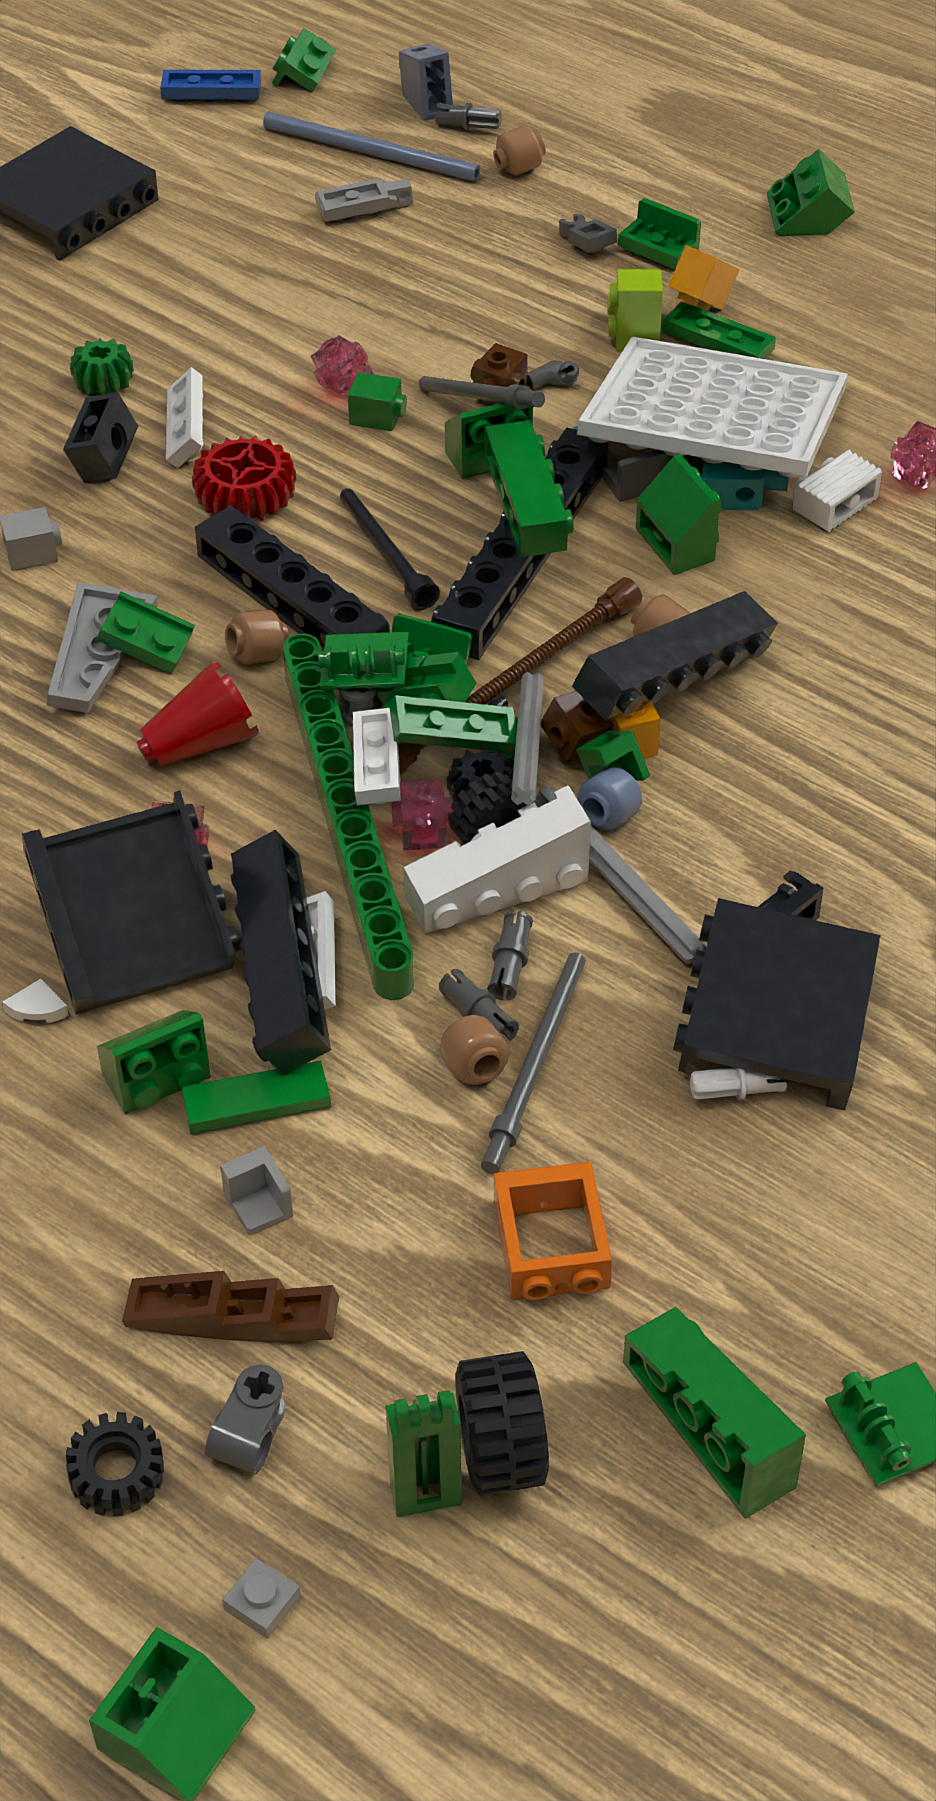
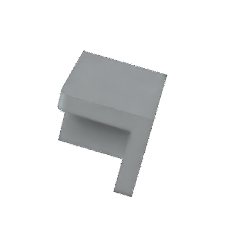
M265 1146L220 1165L224 1195L247 1234L253 1235L293 1217L290 1187Z

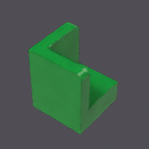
M608 730L576 749L588 779L606 768L613 767L625 770L636 781H643L650 777L633 731Z

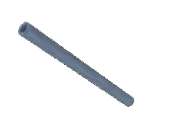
M267 112L264 116L263 126L266 129L476 182L479 178L480 166L273 112Z

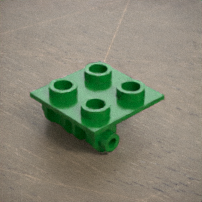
M409 632L326 635L325 649L318 653L319 668H322L320 689L347 690L350 688L375 687L387 689L405 686Z
M917 1362L872 1380L868 1377H862L859 1372H852L842 1379L841 1383L844 1387L842 1392L825 1398V1402L875 1486L936 1462V1392Z

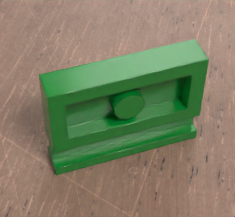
M121 591L100 629L97 640L172 674L193 633L195 625Z

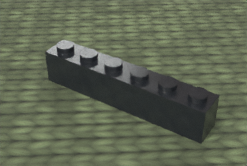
M743 591L589 655L572 687L605 721L621 714L629 715L645 702L656 703L666 694L674 690L681 692L692 682L701 678L708 680L721 669L726 667L732 669L742 660L751 656L754 658L759 657L771 645L772 639L769 637L778 622L746 591Z
M275 829L231 853L233 873L230 875L237 895L238 904L235 905V913L240 921L242 936L239 937V943L245 954L246 969L243 970V975L250 991L251 1002L248 1003V1011L254 1021L256 1035L252 1038V1043L259 1058L264 1062L269 1061L284 1075L331 1051L300 855Z

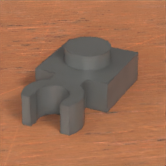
M574 214L573 222H568L564 219L559 220L560 235L568 237L569 243L583 249L586 253H598L604 247L617 243V229L597 219L587 222L583 215Z

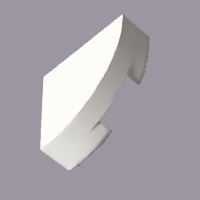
M42 979L37 980L3 1001L5 1013L22 1022L25 1021L24 1019H45L46 1023H52L69 1016L67 1005Z

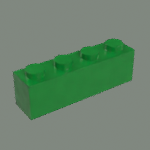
M531 420L485 426V459L520 558L567 551L568 534L573 533L574 530L573 518L570 509L564 510L562 487L560 484L554 483L553 463L551 459H545V445L542 435H536Z

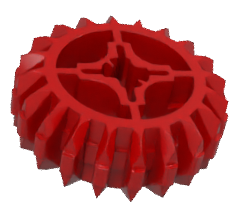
M240 435L238 440H230L225 437L223 444L212 443L211 450L201 451V458L195 460L192 486L195 489V497L198 499V504L205 507L206 513L215 512L217 514L232 505L245 516H250L251 518L258 517L264 520L265 514L277 515L278 508L287 507L288 500L294 497L296 469L294 468L290 453L284 452L282 445H273L271 439L259 441L256 435L251 439H243Z

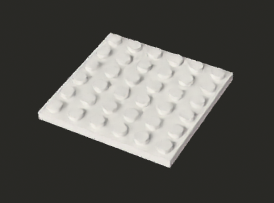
M632 336L578 420L577 435L587 436L590 440L598 443L609 441L625 443L629 448L637 450L646 448L664 450L670 456L681 454L682 456L702 457L704 461L709 463L730 462L740 464L742 468L747 470H760L762 468L774 470L786 477L807 476L844 393L848 374Z

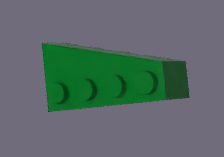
M674 1307L625 1335L624 1365L745 1519L797 1488L806 1434L704 1335L696 1322L689 1320L677 1307Z

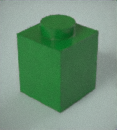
M358 372L348 393L349 425L393 431L398 417H404L407 407V396L402 394L401 379Z

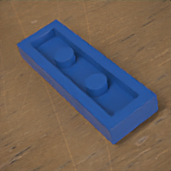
M163 70L160 86L161 99H172L174 101H184L186 99H204L206 101L237 99L238 101L259 99L261 70Z

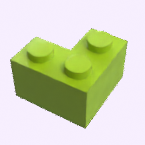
M617 269V278H615V284H610V293H608L607 313L609 315L608 337H615L616 352H622L632 336L660 341L663 297L662 269Z

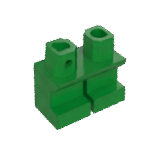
M459 652L428 655L426 658L425 656L407 658L405 686L380 689L376 694L383 704L381 709L389 708V703L395 695L466 702L477 683Z

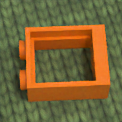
M591 1161L494 1173V1206L511 1300L525 1298L528 1300H542L550 1295L573 1292L590 1294L599 1289L610 1288L612 1257ZM584 1207L593 1252L522 1260L514 1215Z

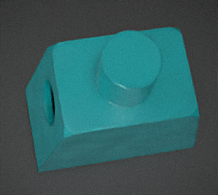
M704 461L701 474L702 480L711 490L716 491L719 495L722 510H758L762 507L765 489L787 492L789 477L779 474L778 471L763 468L760 470H747L742 468L740 464L730 462L709 463Z

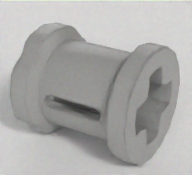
M377 687L340 690V694L345 700L341 711L345 724L353 727V712L378 709V706L373 701Z

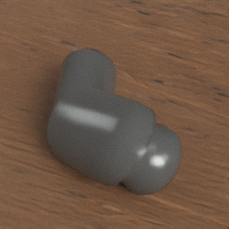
M550 361L527 373L526 386L531 391L546 384L563 387L570 386L577 381L579 368L573 361Z

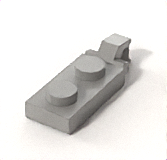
M381 178L316 191L315 200L324 222L341 221L345 218L362 214H374L390 208L398 209L412 204L413 195L412 186L408 179L383 183Z

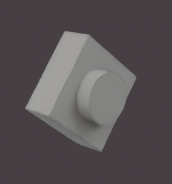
M255 1558L223 1598V1607L226 1612L268 1639L301 1597L300 1586Z

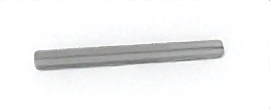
M527 672L521 679L511 796L512 801L517 805L524 802L529 806L534 803L536 798L544 677L540 673L531 675Z
M542 787L534 801L536 806L539 808L555 800L554 792L557 790L554 787ZM590 825L589 862L685 963H693L696 950L706 951L705 944L699 941V938Z

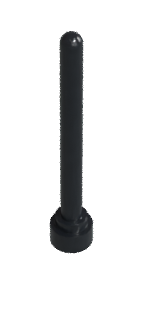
M350 488L343 489L340 493L341 501L404 581V595L413 608L425 610L432 607L440 596V589L430 576L417 573L356 493Z

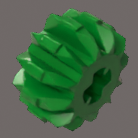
M101 338L97 342L87 340L85 341V346L76 347L74 355L70 357V371L78 390L86 391L88 396L96 393L103 395L110 392H119V388L129 387V380L133 378V360L130 358L126 345L117 344L115 339L107 342L102 341Z

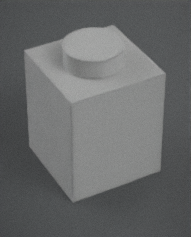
M46 507L0 516L3 542L11 571L58 562L56 546L62 544L58 522H50Z

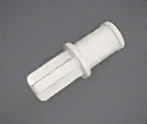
M736 1067L694 1071L690 1078V1089L695 1099L735 1096L737 1100H744L746 1094L785 1092L787 1082L780 1081L778 1077Z

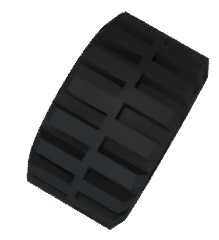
M524 1351L459 1361L455 1373L457 1408L461 1423V1437L471 1483L477 1493L482 1496L544 1486L549 1472L548 1440L539 1385L530 1359Z

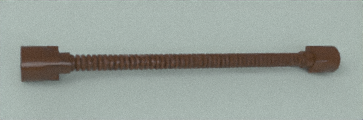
M623 577L612 584L603 595L597 598L595 608H592L588 613H585L544 644H541L537 649H534L530 654H527L496 678L490 680L489 683L479 688L467 698L466 703H488L497 695H500L501 692L507 690L508 687L522 679L525 673H530L603 620L613 621L617 617L632 611L642 602V593L638 585L627 577ZM398 742L400 775L405 773L408 767L417 761V755L420 754L421 749L428 746L427 744Z

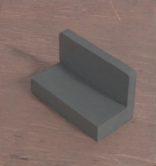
M655 450L621 460L617 464L603 467V480L619 502L638 497L673 456L666 454L664 450ZM684 455L683 458L690 463V455Z

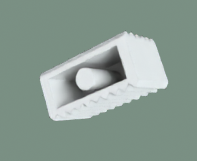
M850 449L835 459L830 457L824 461L820 469L809 476H801L797 480L793 488L794 499L792 509L830 532L832 528L835 529L842 521L845 522L848 517L851 518L858 510L861 511L863 507L866 508L867 504H871L873 499L876 501L879 496L882 471L880 467L876 468L874 464L870 465L868 460L864 461L862 456L858 458L856 453L852 454Z

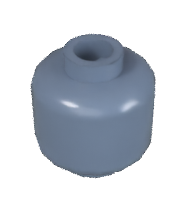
M613 767L602 770L583 783L578 792V802L590 819L591 825L594 828L607 831L616 829L637 814L642 804V794L638 783L632 775L623 769Z

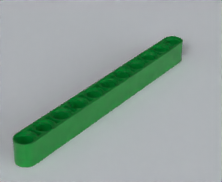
M309 634L292 635L283 644L285 680L373 988L382 998L399 1000L409 995L414 987L413 951L369 805H357L354 756L334 689H320L322 672L318 662V653L322 651L317 638Z

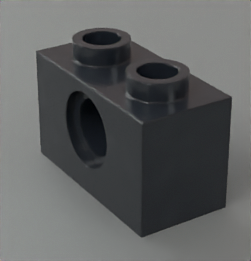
M118 392L85 398L63 448V451L84 483L116 479L138 429V424Z

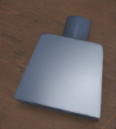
M423 44L399 51L402 93L423 120L435 118V111H440L436 109L438 103L453 105L449 52L431 44Z

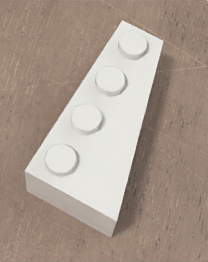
M569 785L555 791L556 799L539 808L533 803L519 809V818L499 828H496L495 824L491 823L479 829V833L473 837L471 842L463 846L455 841L404 867L405 898L425 934L449 928L457 923L482 915H490L497 910L522 902H530L538 897L562 889H570L588 881L591 821Z

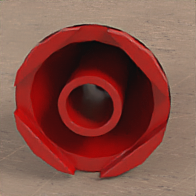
M215 661L209 664L139 730L142 739L138 740L136 744L148 764L156 761L160 767L251 739L259 734L257 725L249 729L246 719L253 715L230 676L226 674L220 678L216 673L221 668L219 662Z

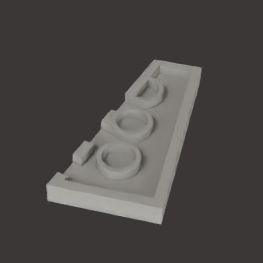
M78 582L48 690L47 706L89 713L126 656V653L97 640L100 629L116 602L119 593L122 591L157 607L158 596Z

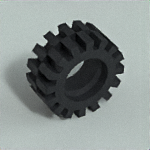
M494 773L491 778L489 774L482 776L481 783L478 784L476 780L469 783L471 789L468 792L463 789L458 794L461 799L460 802L453 801L450 808L454 812L448 813L449 826L464 845L471 842L473 837L479 833V829L491 823H494L496 828H499L520 817L518 810L527 806V804L522 802L517 805L512 801L513 779L509 775L505 774L503 776L501 773Z
M117 1412L116 1421L109 1422L108 1414L104 1413L98 1415L99 1426L94 1427L90 1419L82 1424L83 1436L75 1431L71 1437L72 1448L67 1447L66 1469L71 1491L75 1498L79 1496L80 1505L87 1510L93 1505L95 1514L104 1516L106 1509H112L113 1517L123 1516L122 1508L130 1506L133 1513L141 1509V1500L144 1499L149 1503L155 1497V1487L160 1489L163 1482L162 1472H164L160 1439H156V1433L152 1426L148 1425L144 1429L142 1418L135 1415L131 1423H128L126 1413ZM113 1450H125L135 1458L136 1465L134 1470L122 1479L106 1480L101 1478L95 1471V1464L98 1458Z

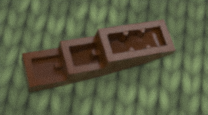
M225 1271L133 1278L122 1322L129 1328L222 1340L276 1342L332 1340L339 1294L333 1285L285 1289L279 1278L231 1282Z

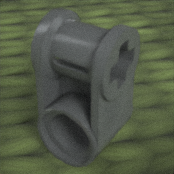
M259 1364L250 1366L242 1371L222 1412L216 1417L211 1427L205 1447V1455L207 1457L253 1474H257L261 1470L269 1453L273 1437L285 1414V1403L282 1396L283 1383L277 1370L270 1366Z

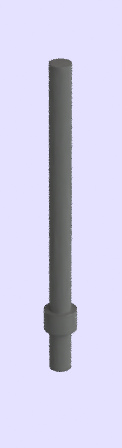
M423 376L419 380V387L423 391L503 402L509 407L516 409H525L528 406L539 408L545 403V396L542 392L531 391L524 385L513 384L509 387L429 376Z
M579 953L569 954L504 1111L496 1116L489 1132L491 1142L481 1163V1168L487 1173L494 1174L500 1171L508 1149L515 1146L522 1130L521 1117L586 962L585 957Z

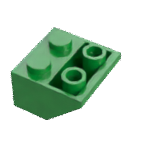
M820 149L816 150L809 157L803 158L794 170L783 179L777 180L770 190L766 192L774 229L779 236L829 234L855 213L845 173Z
M499 403L458 414L446 421L445 453L460 477L465 479L490 472L485 459V426L531 420L533 425V407L528 406L525 409H516L509 407L506 403Z
M679 454L673 456L637 498L636 530L673 575L715 561L716 543L719 542L718 520L719 513L722 510L720 497L716 491L711 490L702 480L698 470L695 467H691L683 456Z
M182 1010L97 1046L102 1076L124 1114L139 1108L149 1107L158 1100L181 1091L183 1086L199 1084L211 1078L204 1022L199 1012Z
M156 1627L89 1719L96 1747L99 1751L179 1800L195 1801L256 1710L255 1706L203 1653Z

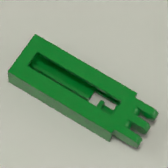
M450 1390L438 1392L437 1401L429 1402L428 1394L416 1396V1400H412L413 1405L408 1406L405 1398L394 1400V1404L385 1405L390 1489L397 1517L462 1505L461 1423L454 1394L450 1393ZM440 1483V1496L417 1500V1486H421L423 1495L428 1494V1484Z

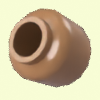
M522 125L498 136L493 157L500 170L505 169L508 174L518 176L539 167L546 149L540 133L526 125Z
M662 594L654 598L647 596L631 617L630 622L634 625L633 635L635 637L690 613L667 595Z
M266 609L239 612L225 629V643L231 656H235L241 664L247 665L276 661L283 652L285 640L289 638L286 624L280 621L275 612Z
M464 1016L454 1021L445 1030L441 1038L440 1051L444 1061L454 1075L466 1084L479 1085L490 1082L504 1070L508 1062L509 1048L504 1037L494 1024L483 1016Z

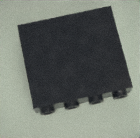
M72 126L0 167V211L53 240L55 256L59 261L159 200L156 170Z
M180 790L174 792L173 803L46 838L42 837L40 829L22 833L23 851L75 1015L234 968L235 953L240 951L239 939L233 925L226 927L222 911L227 910L223 891L219 884L212 886L208 871L213 869L211 856L206 844H198L194 830L199 829L196 811L192 803L185 805Z
M718 898L714 916L704 915L699 941L707 942L706 951L696 950L690 977L698 978L697 988L687 987L682 1013L690 1015L689 1024L679 1023L673 1051L682 1053L678 1071L685 1073L688 1056L829 1089L826 1106L845 1110L854 1084L881 935Z

